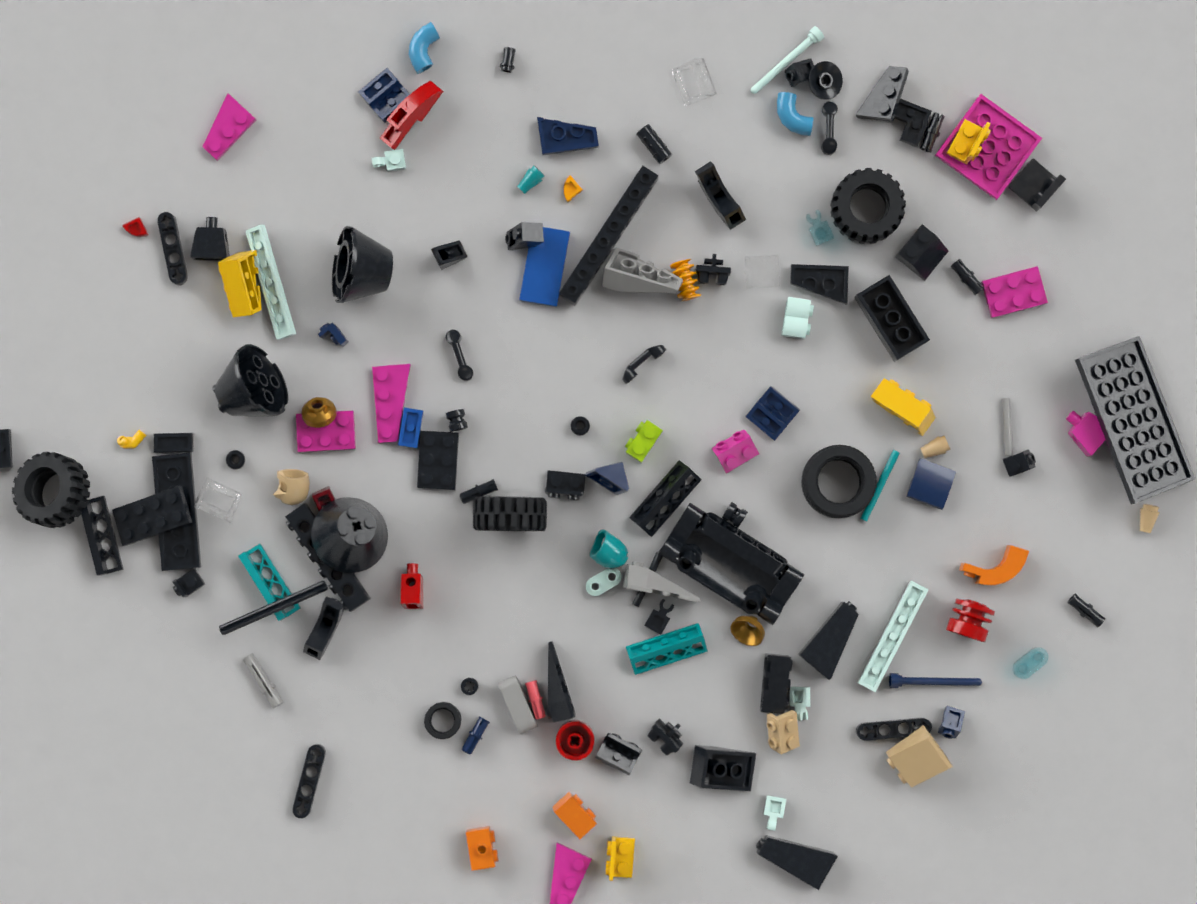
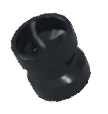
M464 409L445 413L446 418L450 420L448 426L450 432L468 428L467 422L463 419L465 416Z
M731 502L722 518L726 521H731L738 528L748 512L737 508V505Z

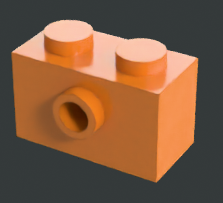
M568 792L552 808L554 813L568 828L581 839L597 825L596 815L590 808L585 809L582 806L584 802L577 794L573 796Z
M490 826L467 829L466 837L472 871L495 867L499 859L497 850L493 849L492 842H496L494 830L491 831Z

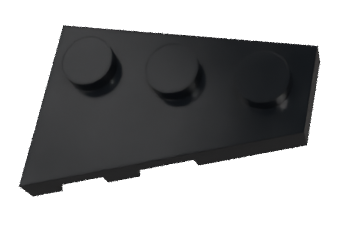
M791 264L790 284L847 305L849 266Z

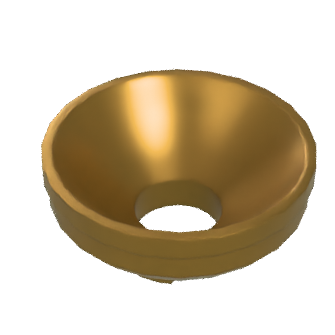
M315 397L304 404L301 415L306 425L320 428L331 424L336 418L337 411L331 400ZM316 403L323 404L322 407L318 409L312 407Z
M739 616L732 622L730 627L735 639L747 646H758L762 643L765 636L762 624L754 616Z

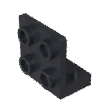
M1033 158L1008 187L1037 212L1066 178L1061 174L1055 177Z
M548 470L544 492L550 498H560V495H567V499L579 500L580 497H584L586 476L580 473Z

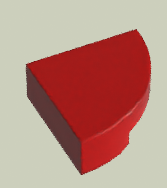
M140 217L122 225L133 236L144 237L149 235Z

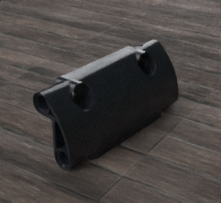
M689 503L658 553L672 563L674 562L678 570L746 613L757 614L758 617L771 625H774L783 607L804 577V573L789 565L782 555L712 512L706 513L692 503ZM683 559L689 560L691 564L685 563ZM752 600L756 602V605L750 604L749 601Z

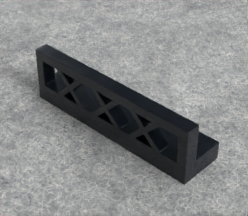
M679 460L629 518L652 537L702 479ZM690 475L694 477L690 484L685 485ZM680 491L677 499H673L675 492ZM667 505V510L660 514L661 508ZM651 520H655L650 530L646 528Z
M105 496L87 499L86 508L81 510V516L97 576L124 570ZM101 501L103 508L100 514L93 511L91 503ZM100 519L107 523L104 533L97 529V523ZM105 537L112 542L109 551L102 548L101 543ZM109 556L116 559L118 567L107 568L106 561Z

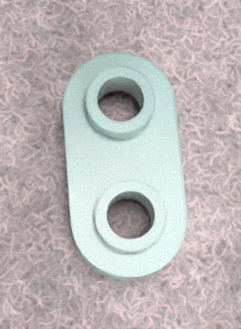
M617 568L603 570L587 581V592L592 596H599L620 583L621 572ZM614 573L616 575L615 580H609L608 575ZM593 583L599 584L598 590L592 589Z

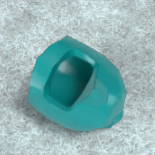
M599 530L591 548L590 557L597 564L605 568L615 569L623 566L628 560L626 546L607 530Z

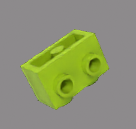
M646 420L645 423L641 421L635 430L638 434L634 439L630 438L625 445L627 448L626 453L640 463L643 462L663 432L661 428L649 420Z

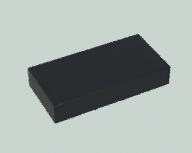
M193 433L154 434V453L193 452Z

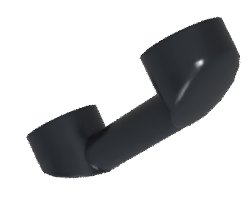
M831 101L824 103L822 107V113L826 117V139L822 143L821 150L826 155L834 154L837 149V142L834 139V116L837 113L838 107L836 103Z
M450 330L446 333L445 337L446 341L453 347L459 365L458 376L463 381H469L472 379L474 372L464 359L459 344L461 334L457 330Z
M657 345L645 350L627 366L622 378L625 384H628L638 375L634 370L651 355L656 360L667 349L663 345Z

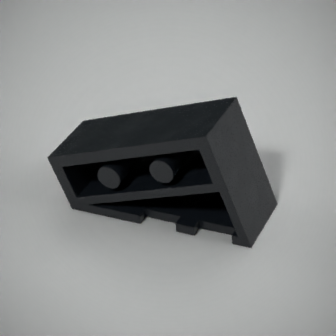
M765 653L760 702L761 712L783 714L785 710H788L789 698H786L787 691H790L791 679H789V672L792 671V660L788 655Z

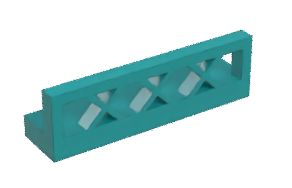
M261 544L238 555L267 604L277 601L276 597L284 598L285 592L288 596L292 594ZM258 549L263 555L261 563L254 562L250 556ZM263 566L269 567L273 571L271 579L263 577ZM273 583L281 584L283 587L281 596L275 595L272 592ZM297 603L294 604L295 608L287 613L283 609L274 613L278 621H282L301 609V607Z
M699 623L626 646L635 675L708 652ZM701 642L702 644L701 647L695 649L691 648L693 644ZM678 649L683 650V651H682L681 653H679V654H673V652H674L675 650H678ZM659 655L664 656V658L661 660H655V658ZM641 661L646 662L644 665L639 667H636L635 663Z

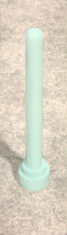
M814 26L809 31L807 38L751 88V93H758L812 43H819L824 38L823 33Z

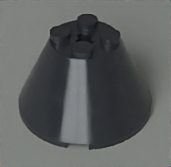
M252 344L240 347L218 382L213 385V392L219 402L218 408L222 413L226 412L231 416H277L285 411L284 407L288 404V390L285 380L276 363L272 364L266 358L268 354L261 348Z
M346 497L331 501L318 512L312 524L311 540L316 555L326 566L341 573L352 574L367 570L380 560L387 547L388 530L383 516L373 505L358 498Z

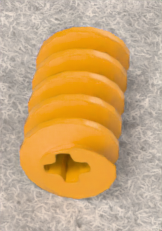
M691 259L677 261L670 265L671 269H676L672 274L683 279L679 289L681 292L677 295V298L683 299L681 301L692 300L701 296V294L695 293L700 287L693 285L698 279L692 278L696 272L690 271L694 267V264H688V261Z

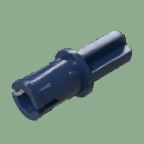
M479 716L472 731H469L470 735L462 747L465 753L470 755L473 753L479 740L483 739L482 735L490 723L489 721Z

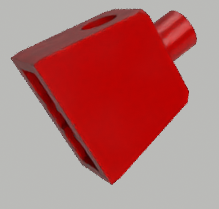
M416 563L407 564V574H401V605L404 609H423V577L418 573V564ZM411 582H415V585L409 586Z

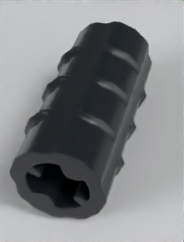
M647 124L636 133L659 164H662L672 156V153L650 124Z

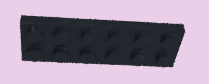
M192 453L152 456L155 494L182 486L192 519L190 524L159 534L161 570L200 568L201 557Z

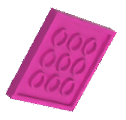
M980 94L935 156L997 200L1042 140V137ZM965 119L981 128L987 122L991 123L988 128L991 132L986 141L979 145L982 149L974 161L970 160L967 164H964L946 154Z

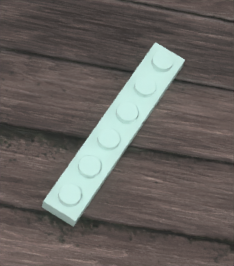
M258 225L246 230L250 249L257 250V256H254V263L258 268V277L276 339L281 340L295 335L296 331L265 225Z
M913 581L909 582L857 682L858 684L876 692L928 592L927 588Z

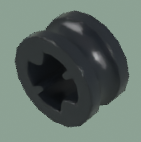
M470 677L464 679L461 683L462 692L466 695H473L478 690V682ZM467 681L475 684L471 692H469V689L466 691L464 688L467 685Z

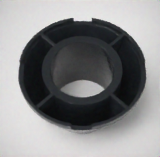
M351 226L344 227L337 242V245H340L338 255H334L332 268L333 297L338 299L335 301L337 303H345L385 292L389 287L392 277V251Z

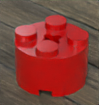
M571 720L559 728L556 735V747L564 758L582 760L593 750L595 737L593 730L587 723L580 720ZM572 736L580 737L578 745L571 743Z

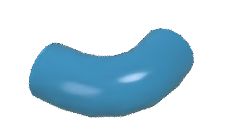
M432 22L421 27L413 35L409 43V57L417 74L433 66V62L428 55V47L440 39V36Z
M779 92L777 97V114L782 124L791 132L810 136L813 127V117L802 116L796 111V94Z

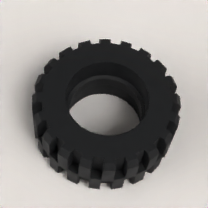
M865 168L862 171L858 169L854 173H849L835 189L830 204L832 207L830 211L831 217L834 218L833 223L835 227H839L840 233L843 236L847 235L849 240H857L860 244H865V242L873 244L879 240L886 239L900 225L905 214L906 201L903 199L905 194L903 190H900L899 182L897 180L893 181L891 179L892 175L889 173L885 175L882 173L883 170L880 169L876 171L872 170V168ZM870 189L877 192L883 198L886 209L879 221L864 223L853 215L850 209V202L853 195L859 190Z
M42 452L41 454L33 455L32 460H26L23 463V468H19L17 471L19 474L13 481L15 486L12 487V494L15 496L13 502L14 505H17L16 510L19 514H22L25 520L48 528L65 527L66 523L71 524L74 522V518L79 517L82 514L81 510L86 508V500L90 496L88 491L90 481L86 479L88 478L87 472L83 470V466L76 462V460L55 452ZM57 474L60 479L59 493L51 504L45 506L42 496L44 486L52 476Z
M475 497L473 500V528L479 531H545L547 528V501L545 498Z

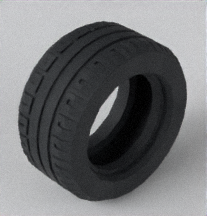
M847 445L825 447L816 452L804 467L801 477L803 495L815 511L826 517L846 518L856 515L866 508L872 497H874L877 486L875 468L870 459L854 447ZM833 460L849 463L856 470L859 477V488L856 495L845 503H834L828 500L821 493L818 486V476L821 469Z

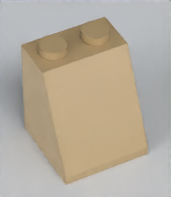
M924 725L886 751L889 757L887 759L892 769H898L900 772L898 776L904 784L908 783L911 788L953 767L946 754Z

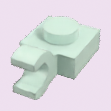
M403 149L384 151L385 157L372 158L373 168L386 166L387 171L406 169Z
M790 687V706H795L797 720H808L806 707H810V687Z
M766 796L764 815L769 816L767 822L768 830L775 831L777 817L783 818L786 798Z

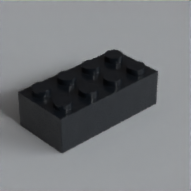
M890 275L854 297L894 362L930 340Z

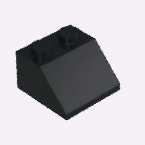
M922 224L895 258L925 281L949 250L938 236Z

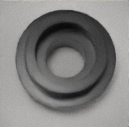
M578 416L572 420L571 430L574 434L581 436L589 431L590 424L585 417ZM580 422L584 424V428L581 430L576 427Z
M233 450L227 454L226 463L232 469H240L245 464V456L242 452ZM235 456L239 458V462L236 464L233 462Z

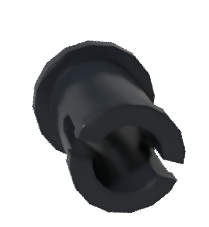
M504 47L502 63L500 64L501 71L511 73L515 68L513 62L516 50L511 47Z

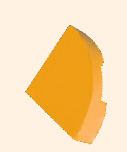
M571 175L564 184V196L567 202L583 191Z

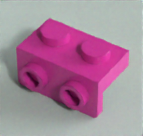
M744 429L735 432L728 439L718 442L712 448L726 473L759 455L751 437Z

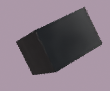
M460 240L431 249L441 270L468 257Z

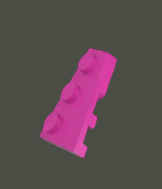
M227 93L202 147L218 161L256 119Z
M558 842L556 844L550 904H571L592 858Z

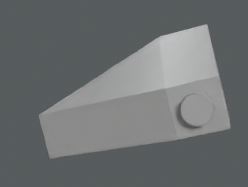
M616 248L604 269L602 287L619 292L677 293L683 283V279L665 269L659 270L653 267L654 263L650 261L644 262L640 260L639 255L633 252Z
M633 561L632 565L627 564L623 587L700 602L701 599L654 571L643 567L644 563Z

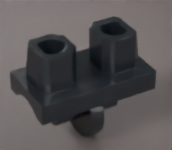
M712 254V259H704V264H710L711 266L696 265L699 284H708L709 274L716 275V285H726L728 276L731 274V267L716 266L723 265V260L716 259V254Z
M659 718L651 727L652 729L648 737L653 742H656L659 738L665 742L660 749L666 756L673 751L676 753L683 745V742L679 739L682 736L678 731L681 727L679 723L673 726L670 722L665 724Z

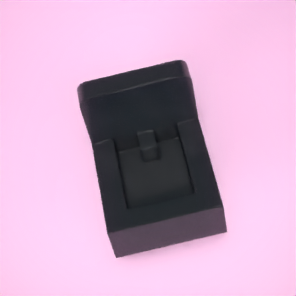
M1029 449L1002 459L1009 477L1036 467L1035 457L1033 453H1030Z

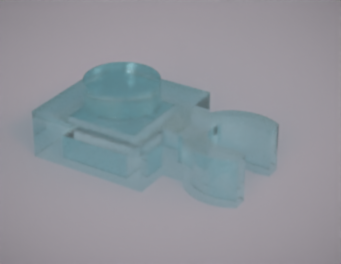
M816 210V219H812L809 214L806 215V219L813 225V227L809 228V232L815 245L818 246L834 239L827 220L821 223V213L819 210Z

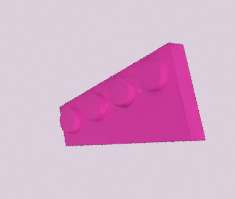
M411 364L372 367L378 443L398 442Z

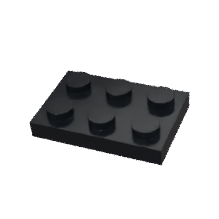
M420 431L417 488L456 490L459 433Z

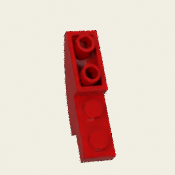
M428 81L417 88L388 117L387 121L390 124L380 139L390 148L396 150L417 120L423 121L444 91L432 81Z

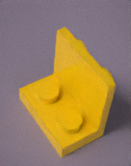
M965 119L946 154L964 164H967L970 160L974 161L982 149L979 145L986 141L991 132L988 129L991 123L987 122L981 128Z
M612 836V840L608 841L607 856H610V861L606 860L605 875L609 876V881H613V876L632 878L635 838Z

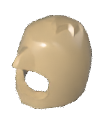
M297 469L277 471L279 487L273 495L280 499L282 503L288 505H298L306 500L310 485L308 473Z

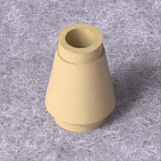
M938 436L920 448L924 458L946 454V451L951 450L945 436Z
M1143 504V508H1140V531L1151 533L1160 513L1158 512V506Z

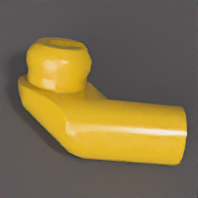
M139 429L133 437L119 436L117 444L124 449H134L147 435Z

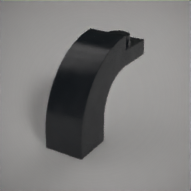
M710 161L695 171L700 187L725 225L731 230L744 222L746 218L741 207L725 188L714 164Z
M326 596L318 620L304 645L303 652L318 660H321L343 615L345 607L339 600Z

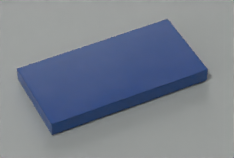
M543 227L544 242L536 247L528 248L519 300L557 307L570 231Z

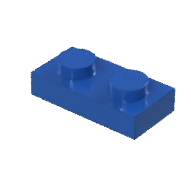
M404 407L398 442L399 446L418 449L423 410Z

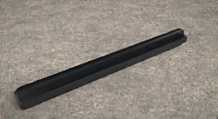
M325 581L318 582L219 626V630L222 635H226L327 591L328 586Z

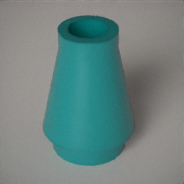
M535 166L528 168L517 187L526 194L530 189L542 182V178L545 175Z

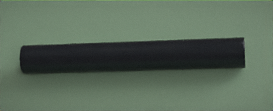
M656 552L649 567L654 572H656L663 557L658 552ZM638 590L632 604L639 607L646 592Z

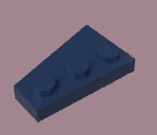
M537 117L542 155L599 148L596 127Z

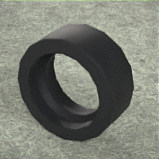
M447 702L434 704L428 709L424 718L427 732L434 738L442 740L455 735L462 721L457 707ZM445 709L452 713L454 725L449 731L439 732L433 727L431 720L437 710Z

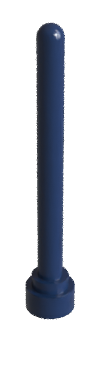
M898 673L889 674L890 689H898L902 685L980 686L982 684L980 678L902 677Z

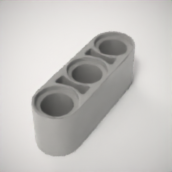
M515 675L499 682V688L519 733L523 734L538 727L517 676Z

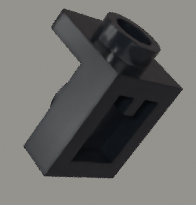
M811 58L793 63L784 70L786 79L791 87H795L800 82L808 80L810 70L814 66Z
M195 568L179 579L172 581L175 585L173 586L175 593L182 597H188L205 585V582Z

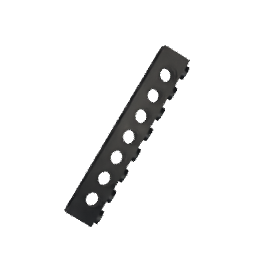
M642 165L559 292L560 297L574 306L577 305L658 181L659 175Z

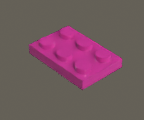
M1038 266L981 282L985 287L983 290L991 318L1048 303Z
M337 411L335 420L331 424L320 428L306 425L302 420L301 413L296 414L298 452L356 449L354 411Z

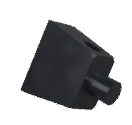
M206 217V227L196 228L190 254L193 260L221 261L230 256L227 232L224 228H217V217Z

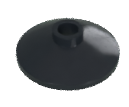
M822 61L815 64L810 70L808 83L810 90L816 97L828 100L839 94L843 84V77L840 69L834 63Z

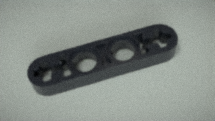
M163 212L158 216L157 222L169 279L175 285H183L187 282L188 274L177 221L171 213ZM166 216L171 219L168 224L170 229L174 228V231L168 230L167 225L162 223ZM173 234L176 237V241L174 244L169 245L166 243V237ZM172 253L179 254L180 259L178 262H170V255ZM171 267H178L179 273L183 274V277H180V281L174 278L177 272L176 269H171Z
M926 718L865 722L857 726L856 734L864 741L904 738L912 734L913 727L911 722H914V726H918L923 721L924 724L928 725L926 729L929 733L932 730V724ZM901 723H907L909 726V730L905 734H901L898 730ZM884 724L888 725L890 729L889 733L885 736L879 733L880 726ZM873 725H876V737H874V733H867V737L860 734L864 726L868 730H873Z
M321 744L312 745L306 755L292 809L293 814L297 818H305L311 812L326 756V750ZM316 748H319V752L322 753L316 759V762H320L319 765L309 763V759L311 761L314 760L315 755L312 753V750H316ZM313 766L316 768L317 774L315 777L307 775L308 767ZM304 785H309L312 788L311 795H303L301 790ZM299 797L310 800V802H305L304 808L307 809V812L299 814L300 810L297 809V807L302 805L303 801L299 800Z

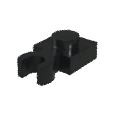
M665 599L660 601L659 611L653 609L644 625L660 635L670 620L666 614L674 608V605L671 604L670 608L665 609L663 607Z

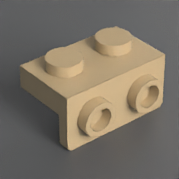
M790 710L779 716L768 713L766 726L770 748L779 754H784L800 747L797 712Z

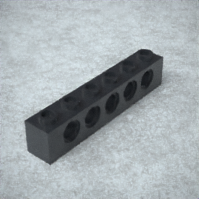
M302 504L285 516L288 520L285 522L291 531L295 530L298 535L297 541L302 547L305 546L307 548L309 559L313 563L316 562L318 564L320 575L324 579L327 578L331 583L328 585L334 595H339L341 598L340 602L344 604L345 611L349 610L352 612L371 599L354 573H342L341 579L336 580L333 577L334 570L326 566L316 555L315 549L311 544V529L316 516L307 504ZM306 521L309 523L310 529L304 533L301 530V524ZM346 585H350L353 588V593L350 596L344 594V587Z

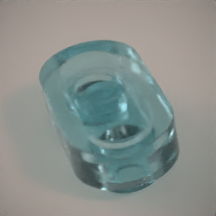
M1034 647L1013 664L1014 675L1021 679L1029 678L1047 663V651L1040 647ZM1036 653L1040 654L1039 660L1034 659ZM1021 665L1025 666L1024 672L1019 671Z

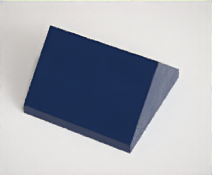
M623 462L598 467L585 474V476L615 495L628 492L629 490Z

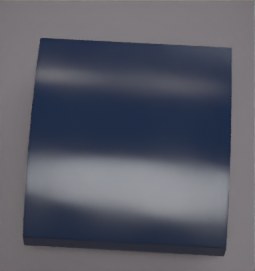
M388 68L358 91L384 123L397 106L410 95Z
M770 386L745 417L775 441L798 414L800 409L774 387Z
M920 458L906 497L943 510L956 471Z

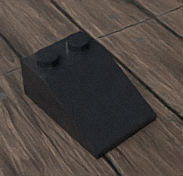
M695 745L690 784L706 789L751 791L756 753Z

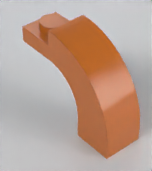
M1007 545L1004 557L996 567L983 569L967 563H961L959 570L964 571L963 575L975 578L976 575V584H1002L1011 580L1021 571L1029 551Z

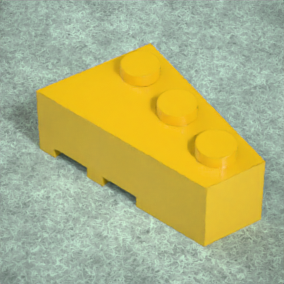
M257 250L237 252L218 262L224 291L226 292L229 309L233 318L253 315L262 310L260 286H256L255 274H259L258 268H255L254 256H257Z
M883 378L871 395L873 402L890 414L903 420V423L907 426L911 425L919 431L918 434L923 437L936 418L931 408L932 405L923 399L921 401L916 399V395L910 390H902L896 381L892 379L888 381Z

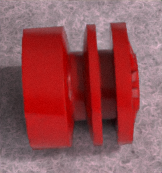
M956 599L955 604L963 607L962 610L953 608L952 611L959 614L960 617L959 619L950 618L946 630L985 643L989 630L981 625L982 622L992 623V620L984 616L985 614L994 616L995 611L973 600Z

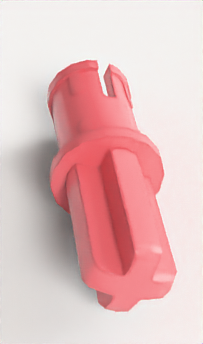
M537 680L525 683L530 699L528 702L531 703L534 718H544L546 714L541 700L543 696H540Z

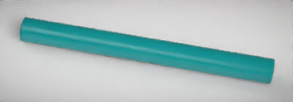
M892 451L876 484L874 497H872L869 505L864 509L860 519L868 521L900 452Z

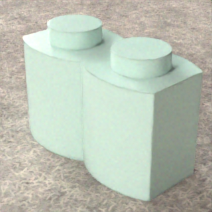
M794 297L787 298L781 336L805 339L806 335L810 334L811 324H808V318L813 315L814 305H811V300Z

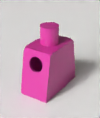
M1072 411L1066 417V420L1073 425L1068 432L1069 436L1087 457L1092 456L1106 440L1097 416L1091 412H1086L1080 417L1075 411Z

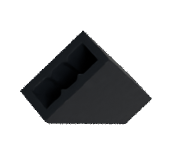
M842 601L798 653L800 657L828 680L834 674L859 615L856 612L857 607L849 601L847 603Z
M766 835L764 839L760 838L756 845L758 855L817 890L820 889L838 857L832 851Z

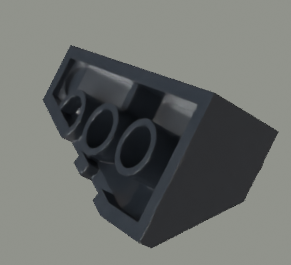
M550 641L548 643V708L545 709L548 719H552L553 723L574 718L576 713L553 641Z

